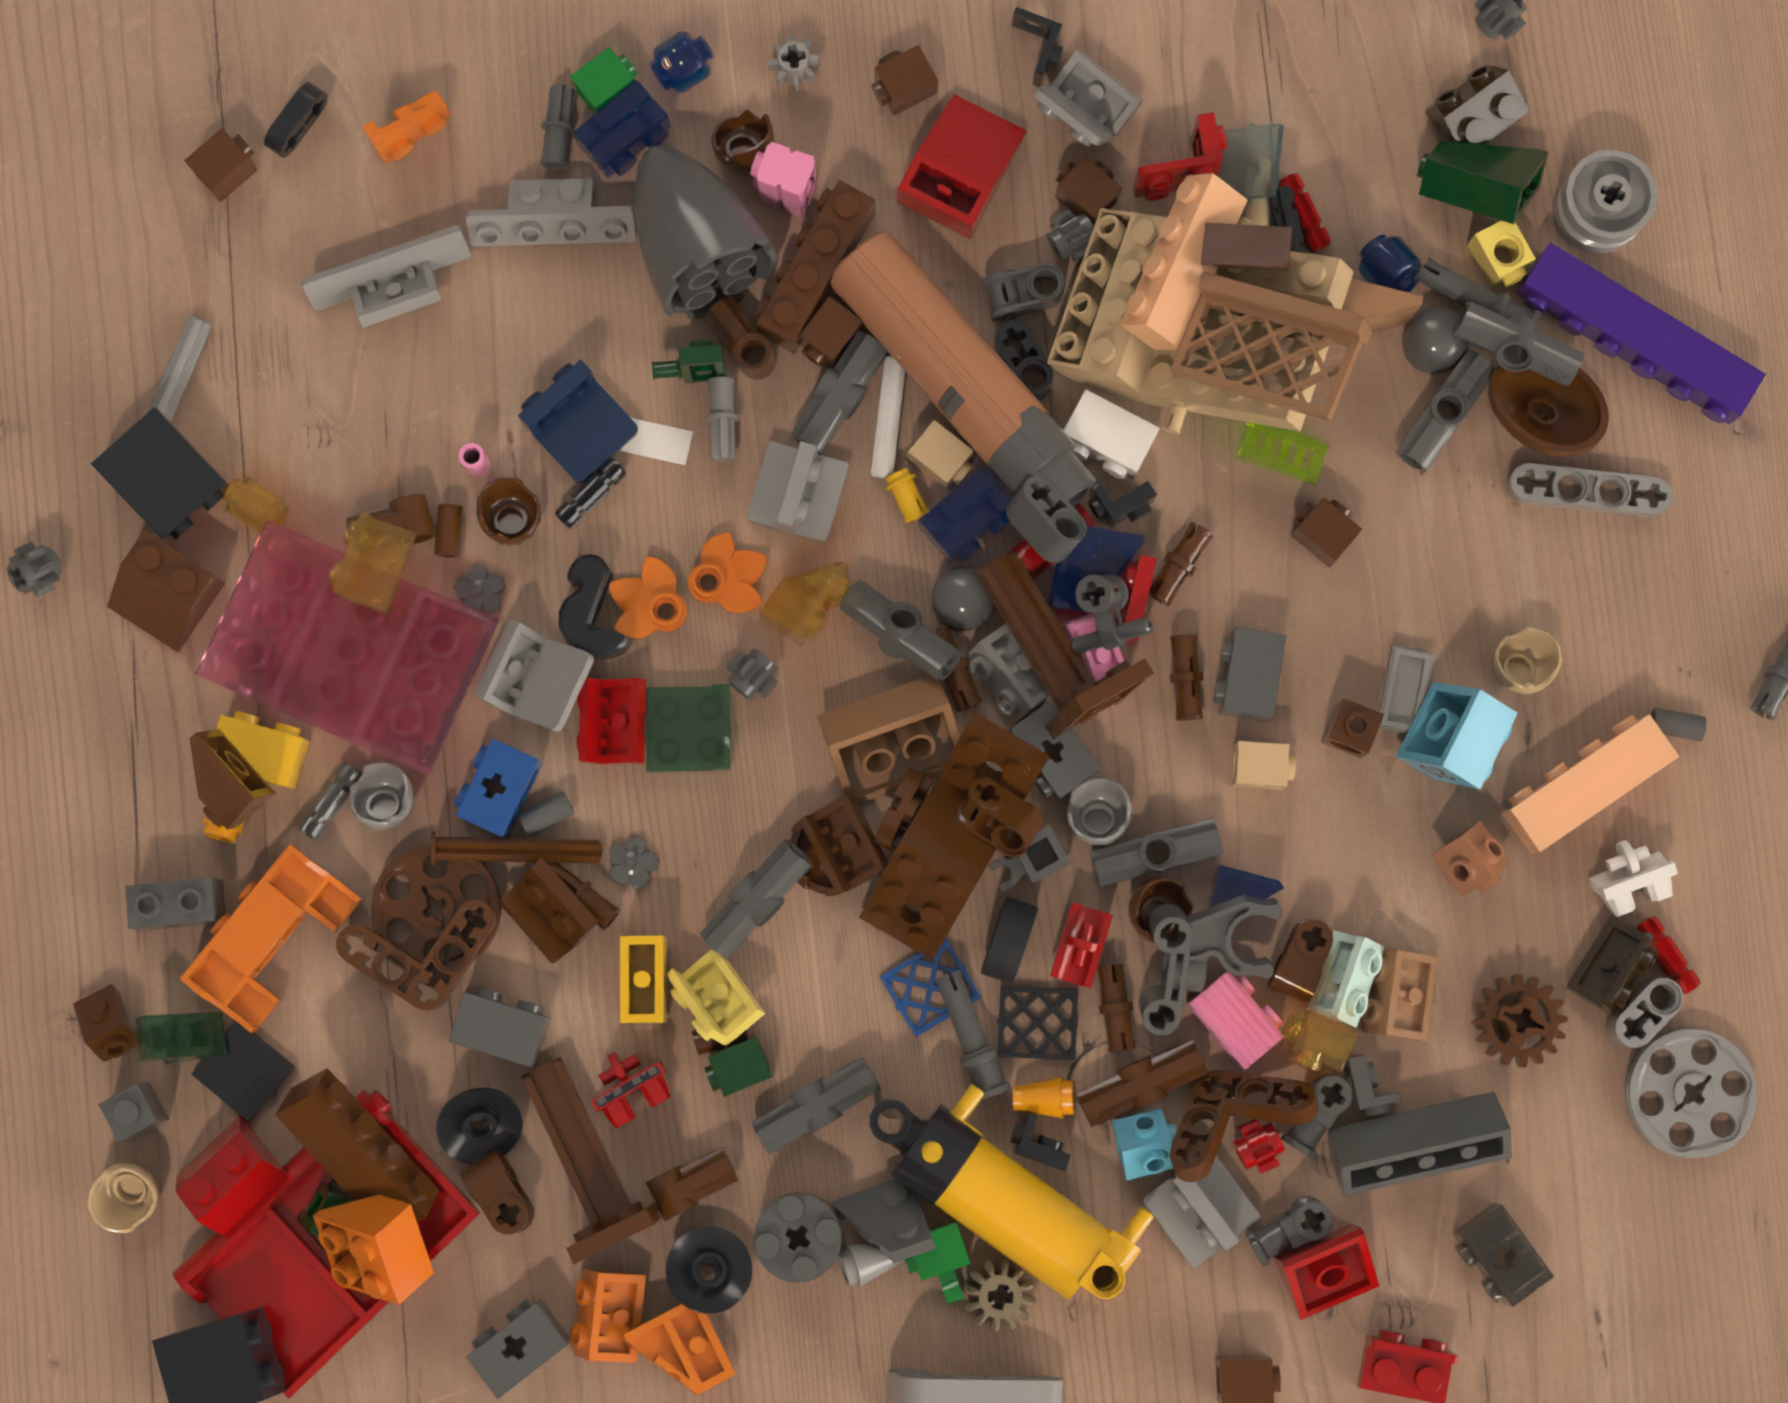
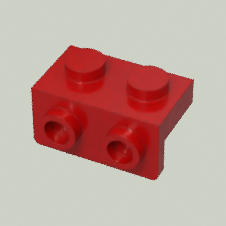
M587 677L577 697L580 710L579 733L576 739L579 761L595 765L645 764L646 679H596Z

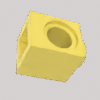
M1500 221L1476 233L1467 244L1490 288L1502 282L1506 287H1509L1528 276L1526 270L1536 259L1516 222L1510 224ZM1494 249H1506L1511 254L1512 263L1500 262L1495 257Z

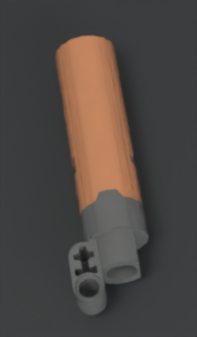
M887 232L870 236L857 245L856 249L838 264L831 277L830 284L832 289L854 314L863 321L868 330L982 460L994 470L1015 494L1006 509L1007 517L1012 525L1043 559L1051 563L1064 561L1083 539L1087 531L1086 522L1074 506L1081 501L1097 479L1072 452L1076 447L1073 440L894 236Z

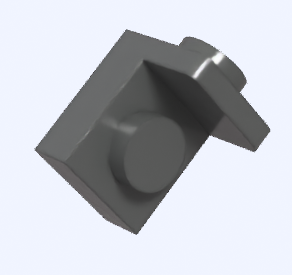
M1365 1055L1341 1058L1345 1080L1352 1090V1109H1365L1366 1116L1390 1112V1103L1401 1101L1399 1092L1374 1095L1373 1088L1378 1087L1377 1074L1374 1064L1372 1062L1367 1063Z

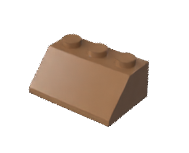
M931 675L817 716L844 795L852 793L858 805L897 791L910 767L931 777L939 776L960 739L952 709L941 682Z

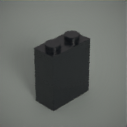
M156 407L152 408L91 463L162 540L166 539L170 534L177 540L194 524L190 519L191 515L200 507H203L208 512L226 496L221 490L227 484L225 479Z
M263 1306L152 1340L169 1403H256L286 1391L284 1370L281 1363L277 1360L272 1342V1327L269 1320L265 1317Z

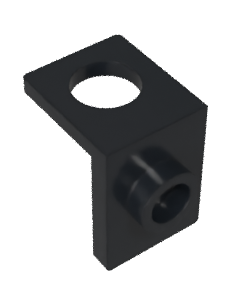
M1016 7L1012 26L1047 39L1033 78V85L1040 87L1047 69L1055 70L1064 48V46L1058 44L1062 24ZM1027 21L1036 23V24L1039 25V26L1032 25V24L1028 23Z

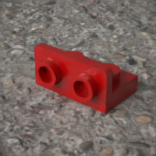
M1379 1330L1378 1337L1366 1335L1357 1384L1359 1388L1432 1403H1446L1452 1364H1457L1458 1361L1457 1354L1447 1351L1448 1343L1428 1338H1422L1421 1345L1404 1342V1334L1387 1330Z

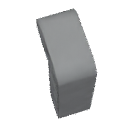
M889 1369L887 1371L886 1403H1062L1063 1379L1059 1377L931 1374L914 1369Z

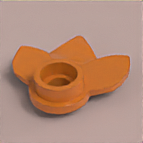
M729 532L715 535L703 546L701 563L697 564L689 573V591L696 600L707 604L717 602L730 613L753 611L763 604L762 598L752 585L762 576L767 564V557L752 550L735 551L734 542ZM706 576H713L717 580V585L712 590H705L701 586L702 579Z
M646 557L642 568V579L637 577L623 578L612 581L609 585L614 602L625 612L615 625V630L631 639H643L656 630L660 632H673L679 629L686 621L688 614L687 605L682 596L676 593V575L668 565L657 558ZM664 605L674 607V615L669 619H663L659 616V610Z

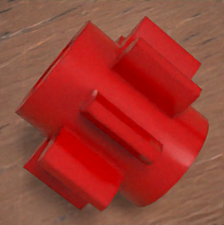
M1253 1119L1237 1127L1241 1137L1233 1140L1232 1143L1246 1170L1256 1166L1258 1172L1263 1174L1280 1166L1276 1156L1285 1152V1148L1271 1122L1261 1126L1259 1120Z

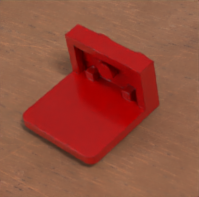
M1214 112L1197 115L1190 139L1193 158L1145 165L1138 168L1133 186L1135 197L1144 196L1146 201L1164 199L1170 195L1169 192L1177 191L1187 175L1213 173L1218 177L1223 163L1222 150L1227 149L1224 126L1216 125Z

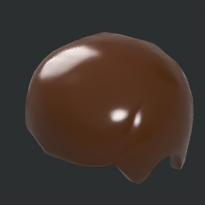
M745 110L740 116L727 118L716 125L711 138V144L717 160L722 165L732 170L746 171L751 170L757 152L765 153L767 145L774 142V133L767 114L759 118L750 110Z
M498 477L486 484L477 498L476 516L479 526L489 538L501 545L512 546L523 543L534 535L541 522L538 497L518 478Z
M1160 877L1143 882L1132 893L1128 903L1130 923L1144 940L1155 943L1149 927V919L1151 913L1157 907L1163 904H1173L1180 907L1186 917L1191 915L1193 903L1188 898L1184 890L1185 885L1181 881ZM1170 923L1163 928L1165 934H1172L1178 930L1176 923Z

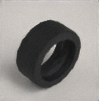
M1010 897L1005 898L981 968V974L1013 984L1037 916L1038 907Z

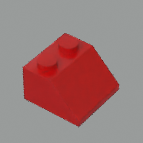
M239 1115L176 1176V1194L197 1222L224 1236L287 1176V1173L247 1121Z

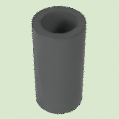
M1654 708L1652 710L1651 717L1664 735L1702 741L1706 731V717L1661 708Z
M562 791L519 813L518 817L527 835L530 837L575 814L565 792Z

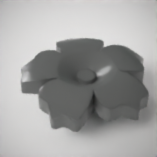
M474 565L473 569L467 572V577L470 581L465 579L456 580L453 588L457 592L459 599H465L461 610L465 611L467 615H479L482 613L483 608L489 614H493L500 609L502 598L497 594L506 589L504 579L498 577L495 573L488 576L484 565Z
M636 837L634 840L626 842L627 850L619 844H614L613 848L609 849V861L616 865L608 872L613 882L625 885L630 879L634 889L645 887L646 882L650 880V875L646 871L658 870L659 859L655 857L652 851L645 852L647 847L646 840Z

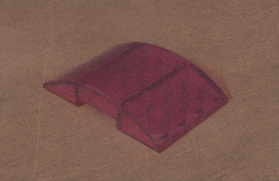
M266 520L196 671V675L359 747L430 776L500 620Z

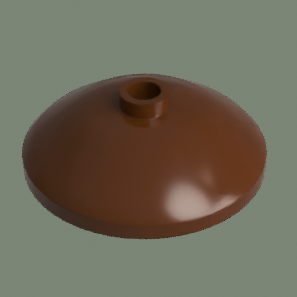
M1499 364L1490 377L1488 395L1494 414L1513 438L1534 451L1559 457L1581 455L1593 449L1607 430L1609 412L1605 398L1596 383L1581 368L1578 369L1576 377L1569 386L1559 384L1529 369L1521 372H1512L1504 369Z

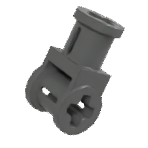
M1332 1074L1321 1075L1311 1083L1319 1105L1316 1117L1308 1123L1294 1125L1288 1134L1283 1133L1281 1136V1140L1311 1159H1314L1316 1156L1314 1149L1327 1128H1331L1339 1113L1344 1112L1352 1101L1350 1085L1343 1078ZM1336 1083L1338 1086L1335 1092L1340 1096L1337 1103L1329 1101L1324 1105L1325 1096L1321 1093L1322 1087H1333Z
M1305 1196L1297 1199L1289 1210L1276 1216V1221L1255 1233L1249 1230L1245 1235L1261 1264L1265 1267L1270 1264V1258L1290 1247L1295 1249L1310 1240L1317 1241L1323 1239L1332 1228L1333 1218L1329 1209L1320 1200ZM1308 1209H1311L1315 1214L1320 1213L1315 1217L1317 1225L1313 1228H1310L1306 1223L1301 1224L1306 1220L1304 1212Z

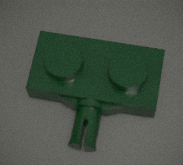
M709 340L692 341L688 343V348H678L679 358L677 360L652 361L653 380L678 377L679 379H684L686 384L708 382V379L713 377H726L721 345L713 346V342Z

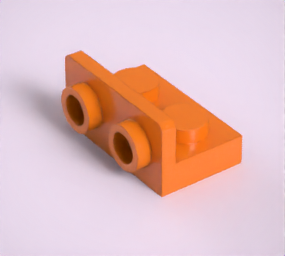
M583 1268L582 1278L577 1281L575 1288V1299L579 1305L577 1322L573 1324L570 1334L571 1346L574 1349L575 1356L588 1361L637 1363L638 1352L624 1342L621 1335L641 1325L646 1275Z

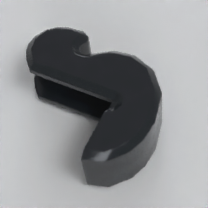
M582 555L571 564L567 573L570 584L573 587L580 586V588L564 600L559 610V629L570 646L590 653L595 659H614L625 654L633 644V641L627 636L595 626L613 575L606 562L598 555Z

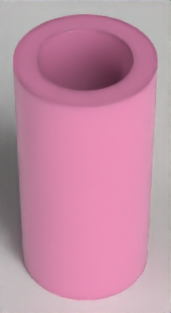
M468 443L460 449L459 460L471 476L483 477L489 472L491 467L490 460L478 444ZM480 457L476 463L470 464L473 458Z

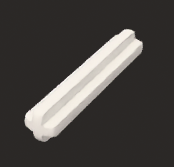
M886 356L884 359L871 475L879 479H885L894 472L905 381L904 369L892 356Z

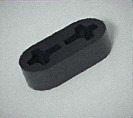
M310 82L304 83L267 131L264 146L282 158L291 154L324 110L328 94Z

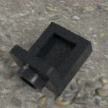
M1149 481L1112 503L1098 482L1090 489L1089 494L1092 499L1088 501V505L1099 522L1106 520L1109 526L1113 528L1127 518L1131 523H1134L1153 510L1150 504L1154 502L1157 494Z

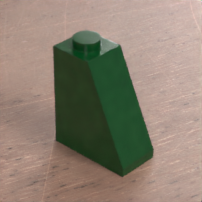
M1440 141L1430 154L1425 153L1420 161L1417 171V177L1422 178L1419 195L1514 224L1540 189L1548 151Z

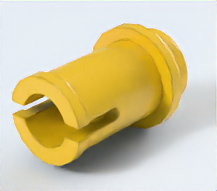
M908 468L897 471L885 478L888 484L885 489L887 492H892L906 524L914 522L930 513L914 482V479L917 478L916 474H910Z

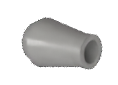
M873 1243L847 1245L846 1250L838 1254L839 1266L847 1286L857 1284L861 1287L893 1267L904 1264V1260L896 1263L892 1262L881 1253L879 1246Z

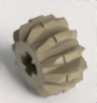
M1002 1258L1000 1272H995L993 1263L990 1259L984 1261L985 1269L988 1272L987 1276L983 1277L975 1269H972L970 1272V1276L979 1283V1287L973 1285H964L963 1287L965 1294L978 1296L977 1299L968 1301L965 1304V1309L967 1312L982 1308L974 1322L976 1325L981 1326L989 1316L992 1317L990 1330L993 1333L998 1332L1000 1319H1005L1006 1326L1010 1332L1014 1331L1016 1326L1011 1316L1016 1313L1025 1322L1030 1318L1029 1314L1020 1307L1021 1304L1036 1305L1037 1300L1035 1297L1022 1294V1292L1035 1287L1033 1279H1026L1017 1283L1025 1270L1017 1266L1011 1274H1008L1010 1266L1008 1258ZM998 1284L1007 1285L1005 1287L1006 1292L1012 1293L1010 1300L1004 1299L1001 1306L993 1305L995 1302L992 1297L988 1299L989 1291H996Z

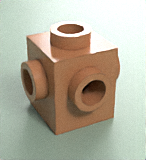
M1478 821L1450 839L1432 854L1443 870L1447 881L1455 886L1462 897L1476 888L1482 894L1502 880L1498 873L1510 863L1504 854L1501 844L1490 835L1481 821Z

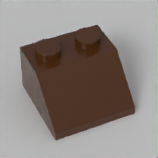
M144 530L120 564L107 607L179 653L225 585V582Z

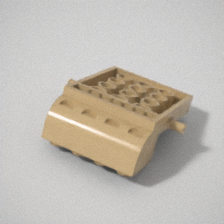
M1100 208L1047 364L1077 383L1100 391L1113 393L1121 400L1170 408L1162 429L1171 434L1180 435L1186 412L1301 431L1305 414L1174 376L1170 369L1178 350H1154L1120 326L1126 312L1127 301L1135 292L1143 274L1144 263L1151 256L1160 236L1161 225L1168 217ZM1241 216L1237 224L1251 225L1252 221ZM1291 251L1289 271L1218 268L1215 274L1342 309L1354 271L1341 258ZM1209 308L1203 325L1208 334L1230 322L1224 311ZM1233 314V317H1234L1235 320L1238 319V318H1240V317H1242V316H1238V315ZM1256 320L1239 329L1246 345L1269 334L1265 324ZM1272 325L1274 331L1280 328ZM1201 332L1199 333L1197 339L1202 337ZM1234 332L1212 342L1219 359L1241 348ZM1293 332L1295 339L1291 347L1283 351L1285 356L1309 345L1304 334ZM1311 336L1313 342L1320 340L1319 338ZM1274 343L1251 354L1258 370L1281 359ZM1207 346L1192 352L1185 367L1198 370L1214 362ZM1329 346L1318 351L1323 363ZM1313 354L1290 365L1297 382L1321 371ZM1246 357L1223 368L1227 378L1233 381H1238L1253 373ZM1285 368L1262 379L1267 391L1277 393L1292 385ZM1218 371L1212 373V375L1220 377ZM1257 382L1254 383V384H1252V385H1250V386L1259 388ZM1316 384L1302 391L1307 403L1311 401ZM1297 394L1290 397L1299 400Z

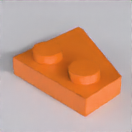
M435 90L420 97L411 104H406L394 110L392 115L395 120L379 129L374 121H371L364 125L362 129L375 152L386 164L392 159L396 161L405 157L413 149V143L424 135L432 136L439 132L446 125V119L451 114L446 103Z
M681 1303L621 1335L624 1342L694 1395H699L736 1375L707 1314L694 1312Z

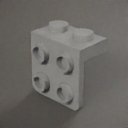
M1081 50L1074 52L1052 84L1037 87L1033 93V96L1040 101L1037 107L1045 115L1056 121L1060 117L1072 127L1069 131L1070 134L1088 147L1092 143L1099 146L1114 141L1143 102L1140 97Z
M508 619L472 696L506 714L558 732L564 727L591 669L594 657L584 650L548 639L527 626Z

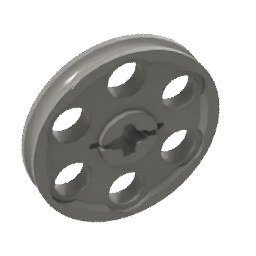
M1677 1029L1656 1036L1636 1054L1627 1073L1625 1101L1634 1126L1650 1144L1671 1155L1685 1158H1705L1726 1151L1743 1137L1750 1127L1756 1112L1757 1084L1748 1060L1732 1042L1710 1031ZM1703 1039L1712 1046L1713 1056L1709 1062L1701 1065L1693 1059L1691 1051L1694 1043ZM1660 1049L1668 1052L1672 1059L1671 1068L1664 1074L1656 1073L1650 1064L1652 1054ZM1729 1071L1737 1072L1743 1080L1741 1091L1734 1096L1726 1094L1721 1084L1723 1076ZM1701 1083L1696 1091V1095L1699 1098L1698 1102L1688 1100L1682 1103L1686 1095L1683 1086L1685 1084L1695 1086ZM1646 1091H1654L1661 1101L1659 1110L1653 1115L1644 1114L1639 1107L1640 1096ZM1719 1112L1727 1114L1732 1123L1730 1132L1723 1137L1716 1136L1710 1127L1712 1117ZM1678 1122L1685 1123L1691 1132L1688 1143L1681 1147L1673 1145L1669 1138L1671 1126Z

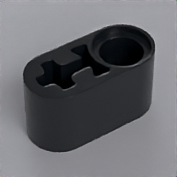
M1018 320L1005 322L997 331L994 351L1022 382V376L1029 371L1039 372L1044 377L1045 383L1039 388L1026 386L1041 401L1049 394L1053 381L1052 367L1047 364L1048 360L1027 324ZM1011 336L1014 341L1022 340L1020 353L1024 360L1019 365V354L1015 347H1005L1007 337Z

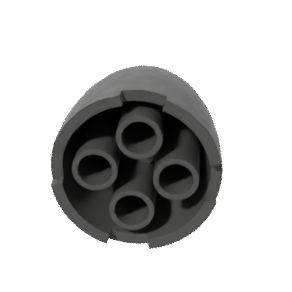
M662 145L654 146L642 155V160L638 164L635 183L637 235L650 281L665 313L669 317L674 313H686L689 319H696L705 316L709 309L721 299L732 296L737 303L745 299L742 291L747 289L759 277L761 280L768 279L778 263V254L758 220L746 204L723 180L694 158L672 147H664Z

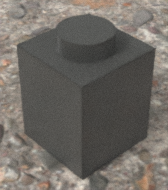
M150 1082L136 1083L98 1104L118 1143L132 1141L169 1120Z

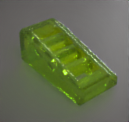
M1248 422L1236 459L1316 485L1329 445L1294 430ZM1259 433L1267 435L1262 452L1254 449ZM1275 438L1283 440L1277 458L1269 456ZM1290 444L1298 446L1292 465L1285 462ZM1306 449L1314 451L1308 471L1300 468Z

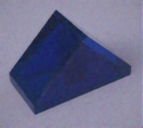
M1220 865L1216 867L1206 909L1241 895L1267 899L1284 889L1279 880Z

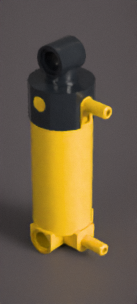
M974 1084L968 1087L952 1111L940 1104L928 1120H922L911 1112L903 1102L897 1099H886L873 1107L870 1114L872 1133L877 1139L889 1143L900 1151L902 1156L890 1175L931 1205L935 1204L1065 1300L1070 1299L1080 1286L1101 1299L1116 1297L1123 1290L1125 1273L1141 1252V1249L1135 1244L1154 1218L1143 1207L1139 1208L1121 1234L1113 1228H1107L985 1139L980 1131L966 1122L984 1096V1091ZM889 1108L898 1110L904 1118L902 1128L895 1133L883 1131L878 1123L880 1114ZM1106 1265L1112 1268V1277L1106 1284H1093V1273L1098 1267Z

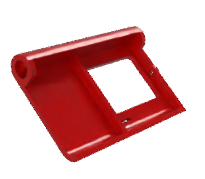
M363 1089L355 1099L376 1119L377 1123L403 1148L408 1157L440 1190L427 1217L417 1222L431 1262L480 1212L461 1189L389 1113L393 1108L390 1102L376 1089L371 1094ZM305 1147L282 1167L287 1176L224 1236L214 1232L172 1273L179 1286L191 1298L199 1303H206L220 1319L263 1306L265 1317L269 1320L272 1327V1342L277 1360L281 1363L284 1370L286 1391L283 1393L288 1399L389 1303L388 1301L375 1299L368 1294L350 1288H343L337 1284L331 1275L332 1267L325 1249L301 1223L300 1215L308 1207L320 1182L330 1185L335 1181Z

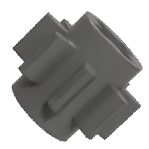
M1478 0L1475 3V6L1481 11L1474 18L1479 29L1491 39L1496 40L1502 35L1507 40L1510 36L1513 37L1526 24L1520 17L1526 11V5L1522 0Z
M1070 209L1052 219L1053 223L1051 225L1054 230L1047 233V239L1061 261L1071 256L1074 263L1078 264L1083 260L1094 226L1086 214L1082 213L1074 217Z
M33 542L14 549L16 555L9 558L10 563L7 566V575L11 584L18 591L25 594L33 591L36 597L54 590L53 584L60 581L58 576L62 571L61 562L57 554L51 548L44 545L36 548Z
M755 648L748 655L739 650L727 665V669L733 673L727 680L728 684L750 701L757 693L765 699L777 685L778 680L772 677L778 667Z

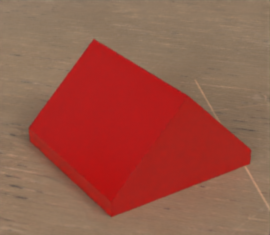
M1349 1224L1333 1231L1323 1239L1310 1241L1273 1257L1300 1320L1379 1287L1365 1233L1361 1227L1354 1224Z

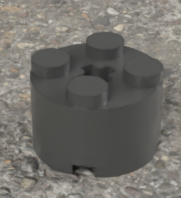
M792 1192L774 1199L759 1217L754 1233L755 1250L762 1265L777 1278L795 1283L809 1282L828 1271L839 1254L842 1240L840 1221L832 1206L823 1198L808 1192ZM800 1226L807 1229L805 1237L810 1241L809 1244L800 1243L797 1247L790 1245L791 1236L786 1233L787 1230L791 1228L796 1231Z

